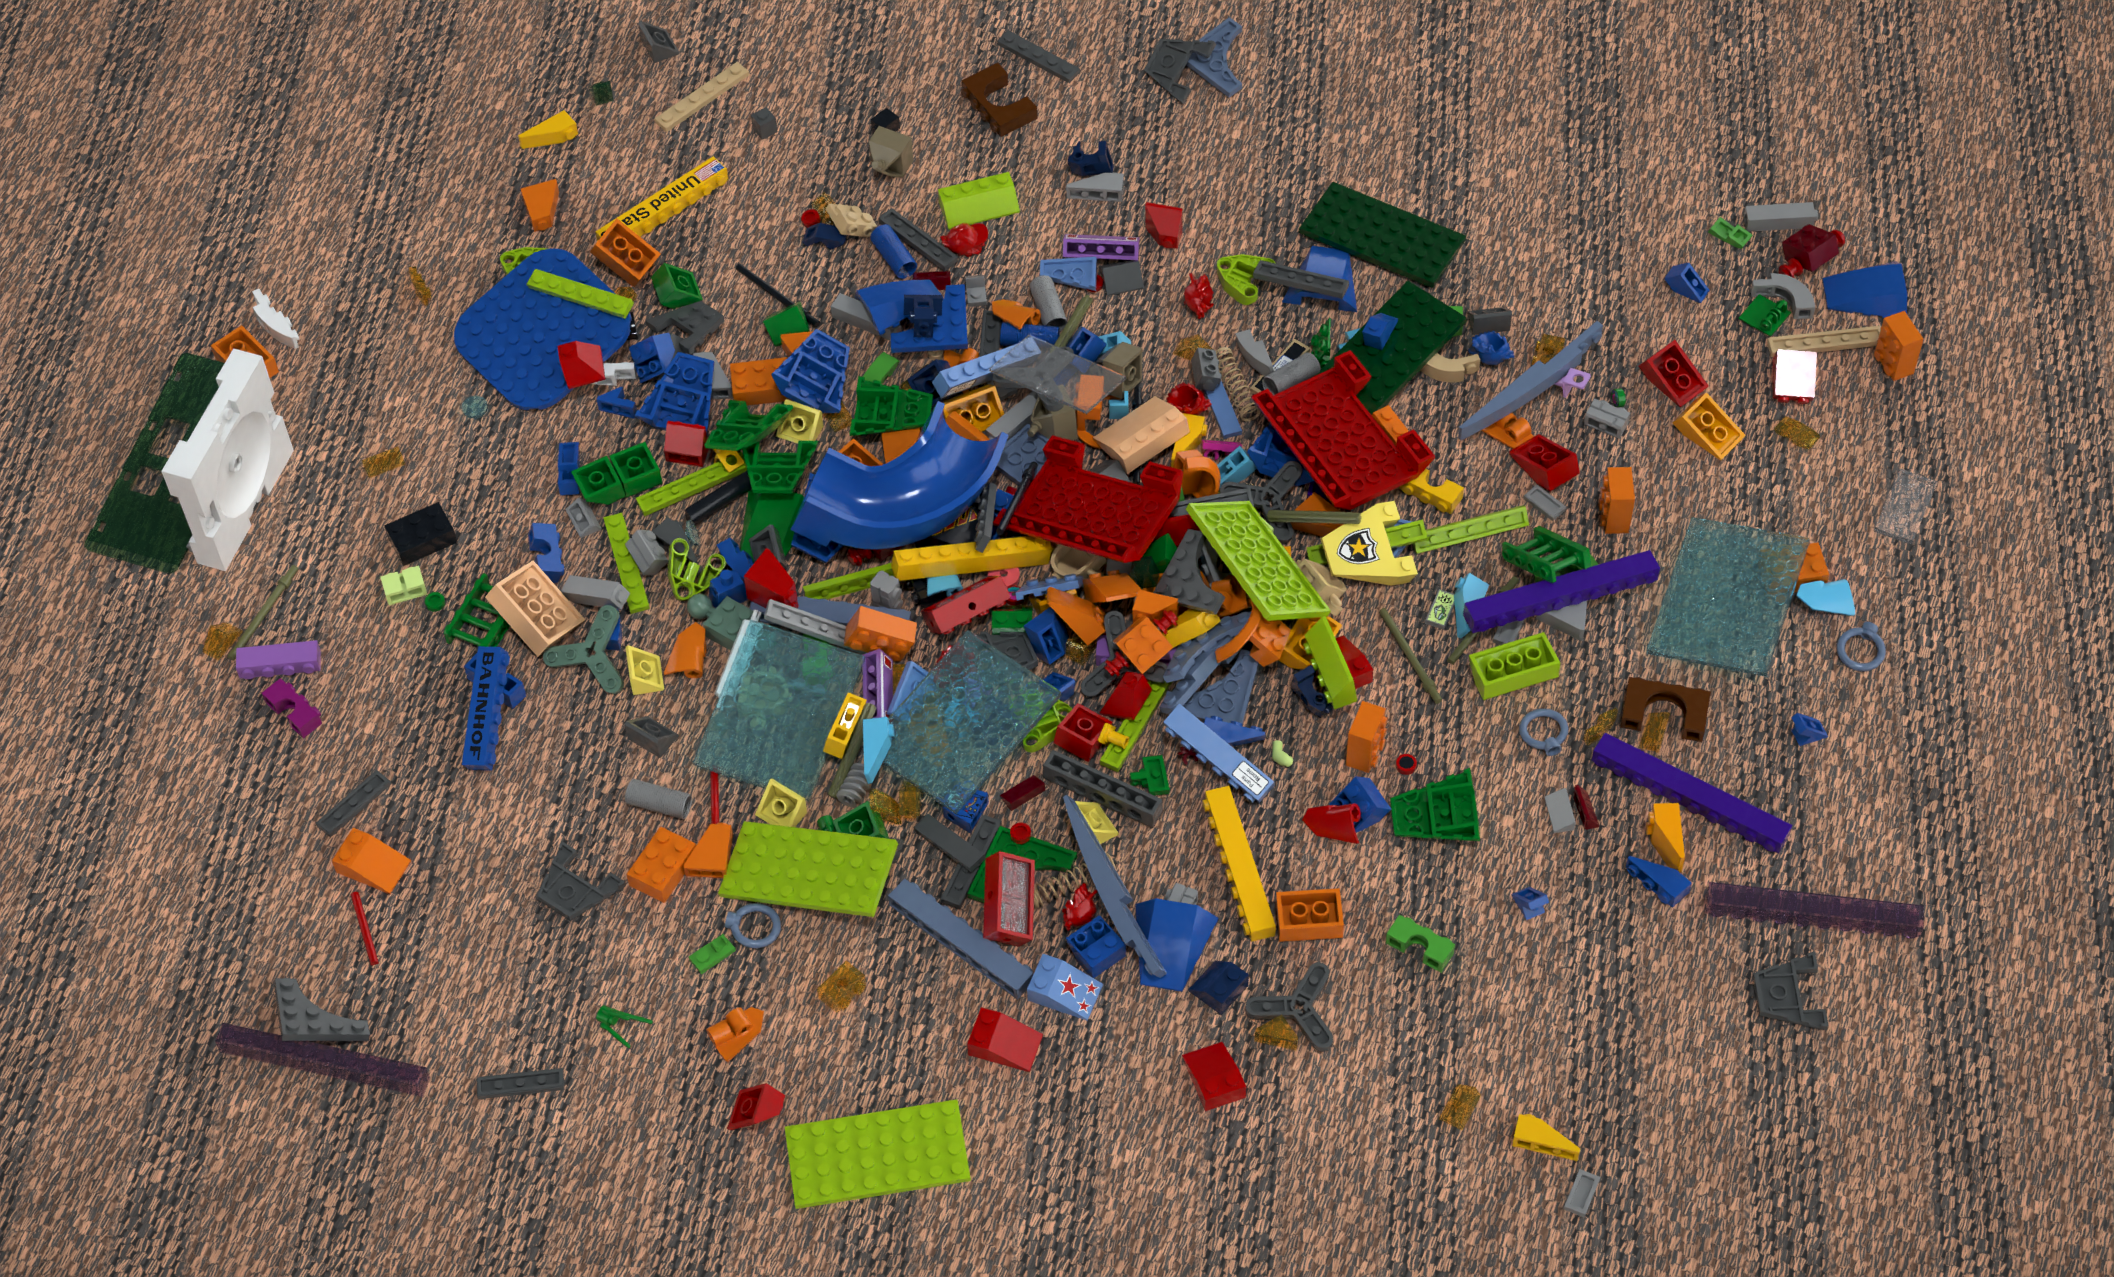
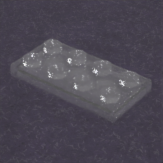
M1900 469L1874 532L1912 545L1938 481Z

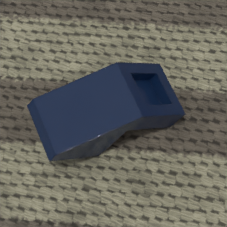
M818 223L806 228L802 243L808 247L821 241L831 250L842 246L846 241V235H841L836 226Z

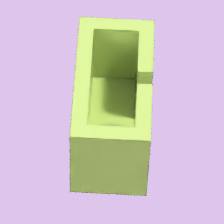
M419 566L401 570L402 573L400 574L394 572L380 576L388 605L428 595Z

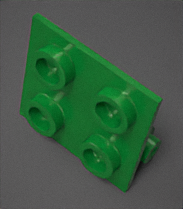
M1759 294L1738 319L1771 337L1788 318L1791 311L1787 310V301L1781 300L1776 304Z
M1331 318L1320 326L1318 333L1314 334L1311 339V346H1313L1311 354L1317 358L1321 368L1330 360Z

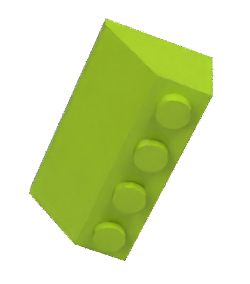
M1009 172L938 189L939 205L949 230L961 223L971 225L1020 213L1015 187Z
M1323 616L1305 634L1306 643L1303 645L1306 654H1311L1312 656L1310 662L1315 671L1318 670L1319 675L1317 679L1320 686L1326 689L1324 692L1327 703H1332L1335 710L1357 702V696L1352 675L1326 616Z
M1544 632L1469 655L1475 685L1483 700L1559 677L1560 661Z

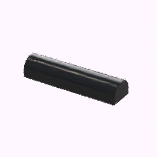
M747 470L686 508V520L692 526H695L752 490Z

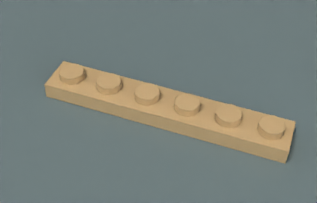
M734 63L654 118L655 123L664 131H670L748 77L749 71L740 63Z
M1881 326L1769 337L1767 344L1771 357H1774L1777 350L1826 352L1877 346Z

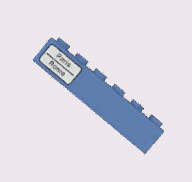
M1029 339L942 370L932 383L940 397L944 398L993 380V374L999 369H1024L1034 365L1042 354L1034 340Z
M1180 703L1164 720L1163 723L1166 727L1164 730L1173 738L1175 735L1182 740L1180 743L1187 750L1190 751L1192 748L1198 753L1196 757L1203 763L1208 761L1213 766L1212 770L1220 777L1222 775L1226 776L1229 779L1228 783L1236 790L1238 788L1245 792L1243 796L1251 803L1256 801L1259 804L1275 786L1272 779Z

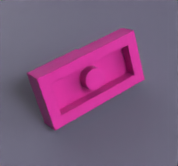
M1201 440L1202 449H1206L1203 456L1208 457L1209 452H1214L1215 460L1219 457L1217 450L1225 452V455H1229L1239 446L1242 447L1240 442Z

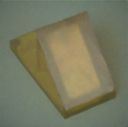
M1197 334L1181 339L1173 354L1191 361L1198 347L1213 349Z
M227 622L211 625L202 652L219 661L243 633V630Z
M1079 636L1067 639L1066 658L1084 666L1096 649L1097 641L1094 640L1091 644L1087 645Z
M1282 1014L1255 1030V1042L1297 1051L1298 1036Z

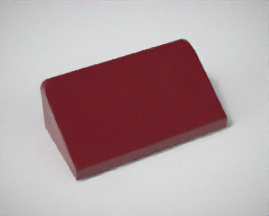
M950 271L913 273V280H931L938 290H946V285H951Z
M1032 775L1001 794L1000 798L1013 811L1044 792L1045 783L1035 775Z
M1575 785L1573 798L1584 829L1600 827L1588 792L1581 786Z

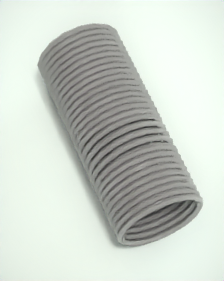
M1038 276L1031 281L1029 288L1036 307L1040 310L1042 324L1051 327L1053 325L1057 326L1062 331L1068 321L1053 280L1049 276Z
M1307 352L1265 376L1262 383L1264 390L1269 389L1275 395L1314 377L1320 372V364L1313 354Z
M632 779L626 789L625 802L628 805L685 819L691 808L692 796L689 793Z

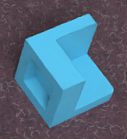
M1124 391V400H1109V419H1121L1129 414L1128 391Z

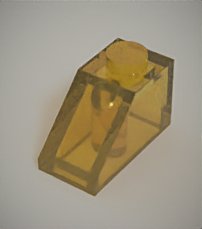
M903 781L899 790V815H904V818L908 819L920 816L924 782Z

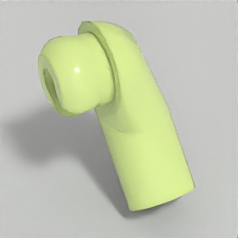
M1273 741V761L1281 766L1290 767L1293 764V758L1282 751V741Z

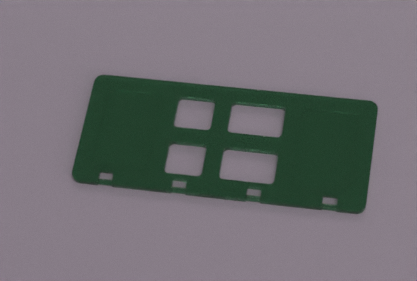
M184 353L179 356L170 378L163 387L145 427L137 438L119 478H117L97 517L93 529H91L85 540L84 546L89 552L167 574L175 573L178 570L188 550L186 545L192 537V532L181 504L169 501L171 495L164 477L153 496L131 491L130 489L142 467L162 471L169 458L149 453L166 419L190 424L182 441H188L219 388L216 377L225 363L190 353ZM177 373H180L182 375L179 381H174ZM152 422L157 423L153 431L149 430ZM127 472L132 473L128 481L123 480ZM101 522L106 524L102 532L97 531Z

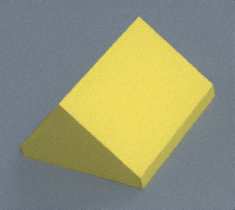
M785 399L784 404L792 405L793 409L783 424L778 427L776 437L797 444L798 441H816L824 427L822 411Z
M627 645L626 655L633 695L663 691L664 683L660 656Z
M770 779L755 815L772 825L796 827L807 814L806 801L804 797L776 780Z
M1075 801L1100 844L1119 834L1098 803Z

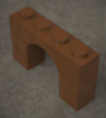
M995 63L961 80L962 96L965 99H969L972 108L980 112L983 121H987L990 124L991 130L994 133L997 132L1000 137L1038 119L1037 106L1028 96L1006 106H997L987 101L986 98L991 93L1008 85V73L999 63Z
M1629 677L1620 728L1641 731L1644 711L1647 706L1656 701H1668L1677 705L1684 714L1682 739L1702 742L1711 691L1701 688L1684 687L1683 685H1672L1661 681L1644 680L1640 677Z

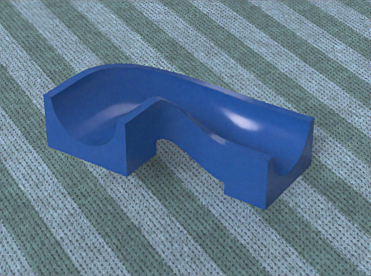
M938 401L921 429L917 442L902 455L886 464L867 466L828 448L811 480L791 530L825 547L832 540L842 545L859 549H887L925 539L953 523L976 501L992 476L1009 435L1001 432L996 438L988 441H973L961 437L947 425L943 416L945 404Z

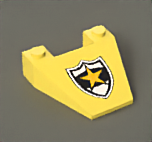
M1395 501L1377 503L1361 513L1362 519L1360 524H1343L1321 538L1332 576L1392 586L1409 583L1418 574L1412 555L1394 558L1385 528L1393 527L1400 520Z

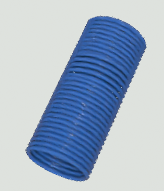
M885 224L875 228L871 233L870 239L895 275L900 279L911 276L917 269V263L891 226Z
M1002 322L1000 345L1010 347L1033 339L1038 349L1051 350L1060 336V328L1057 326L1024 324L1019 330L1008 322Z

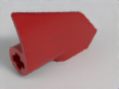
M1357 804L1326 805L1307 809L1302 820L1316 836L1359 844L1353 822H1358L1361 817L1360 808Z

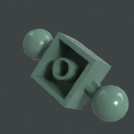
M704 594L693 595L687 603L688 613L693 618L704 619L707 617V620L703 623V627L706 629L705 637L730 651L743 620H750L753 614V610L728 596L725 597L717 608L713 607L711 599ZM762 630L757 638V645L754 651L764 656L773 653L777 647L776 636L769 630Z

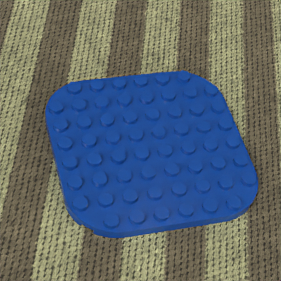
M545 249L534 252L460 316L454 331L455 345L462 357L509 403L516 408L529 411V409L538 408L542 410L549 408L574 389H569L559 361L558 345L573 341L599 345L604 363L626 342L631 331L632 317L630 311L626 319L528 288L527 282L533 271L538 269L614 293L576 256L562 249Z

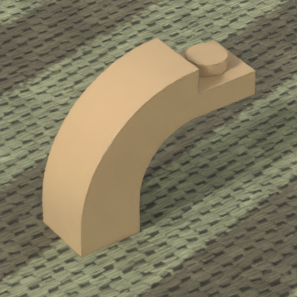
M1436 353L1421 371L1438 381L1462 382L1464 381L1465 374H1473L1479 371L1480 358L1478 354L1459 359H1448Z

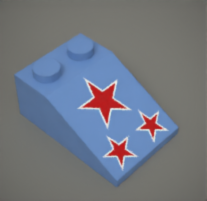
M1042 954L1027 988L1028 1001L1088 1021L1103 984L1061 959Z

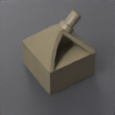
M878 126L869 140L871 166L874 171L893 177H903L914 161L912 137Z
M1121 342L1105 352L1095 362L1094 367L1089 370V373L1092 376L1098 374V377L1104 378V393L1123 399L1124 391L1129 393L1142 381L1143 349Z
M1064 386L1058 387L1064 400V407L1059 411L1047 410L1038 397L1031 415L1030 429L1027 432L1028 436L1034 437L1037 432H1040L1048 439L1052 435L1069 440L1078 439L1075 409Z

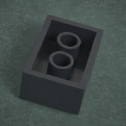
M439 502L384 525L387 537L403 566L458 543L454 529Z

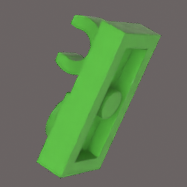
M722 934L690 955L689 961L702 975L734 953L736 949L725 935Z

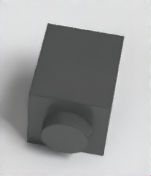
M767 107L751 114L752 128L762 140L778 132L776 118Z

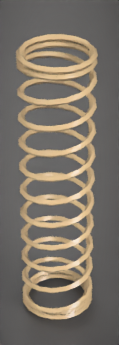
M1228 347L1219 348L1216 350V354L1223 350L1228 351L1218 355L1217 359L1222 354L1229 353L1227 357L1219 360L1218 367L1223 368L1221 371L1219 370V373L1221 375L1225 374L1224 377L1222 376L1223 382L1226 384L1227 390H1229L1231 399L1234 401L1242 421L1247 422L1256 419L1261 411L1257 405L1251 406L1255 404L1254 402L1244 407H1239L1242 402L1251 398L1252 392L1249 391V386H1246L1247 382L1243 380L1244 376L1240 374L1241 370L1238 369V364L1234 363L1236 359L1232 357L1231 349ZM1231 358L1234 359L1233 363L1220 367L1222 362H1226ZM1233 364L1237 365L1236 368L1229 370L1227 373L1222 372L1226 367H1230ZM1239 370V374L1225 378L1228 373ZM1239 375L1242 376L1241 380L1228 384L1230 379H1234ZM1241 381L1245 382L1244 386H1240L1235 390H1231V387L1233 385L1238 384ZM1244 387L1248 388L1247 391L1237 396L1234 395L1237 390H1241ZM1250 393V397L1242 401H1236L1239 396ZM1258 409V413L1248 419L1243 418L1244 414L1252 413Z
M1106 853L1107 856H1108V858L1110 859L1112 865H1113L1114 868H1115V864H1114V862H1113L1111 856H1110L1108 853ZM1082 863L1080 867L1081 870L1075 866L1073 868V873L1070 870H1066V877L1061 873H1059L1058 879L1052 876L1050 882L1044 880L1043 886L1037 883L1034 889V909L1039 908L1037 898L1039 899L1040 905L1043 906V902L1038 894V885L1044 891L1049 903L1051 902V900L1046 892L1045 882H1047L1052 888V891L1054 892L1056 899H1058V895L1053 887V878L1059 884L1064 896L1066 895V893L1061 885L1060 875H1062L1064 879L1067 881L1070 891L1073 893V888L1068 880L1067 872H1070L1076 881L1077 887L1079 888L1080 884L1075 875V868L1078 869L1079 872L1082 874V877L1086 885L1088 886V881L1085 875L1083 874L1082 869L1083 865L1086 866V868L1087 865Z

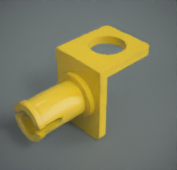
M713 449L716 453L713 462L717 463L720 461L728 473L744 464V460L737 451ZM728 455L736 457L737 463L735 465H729L726 462Z
M1105 723L1098 742L1109 746V743H1113L1125 749L1130 738L1116 732L1115 726Z

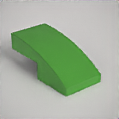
M1721 217L1708 231L1711 235L1741 249L1753 236L1739 224L1733 227Z
M883 352L871 364L863 377L867 381L873 382V380H877L883 384L886 377L892 375L900 361Z

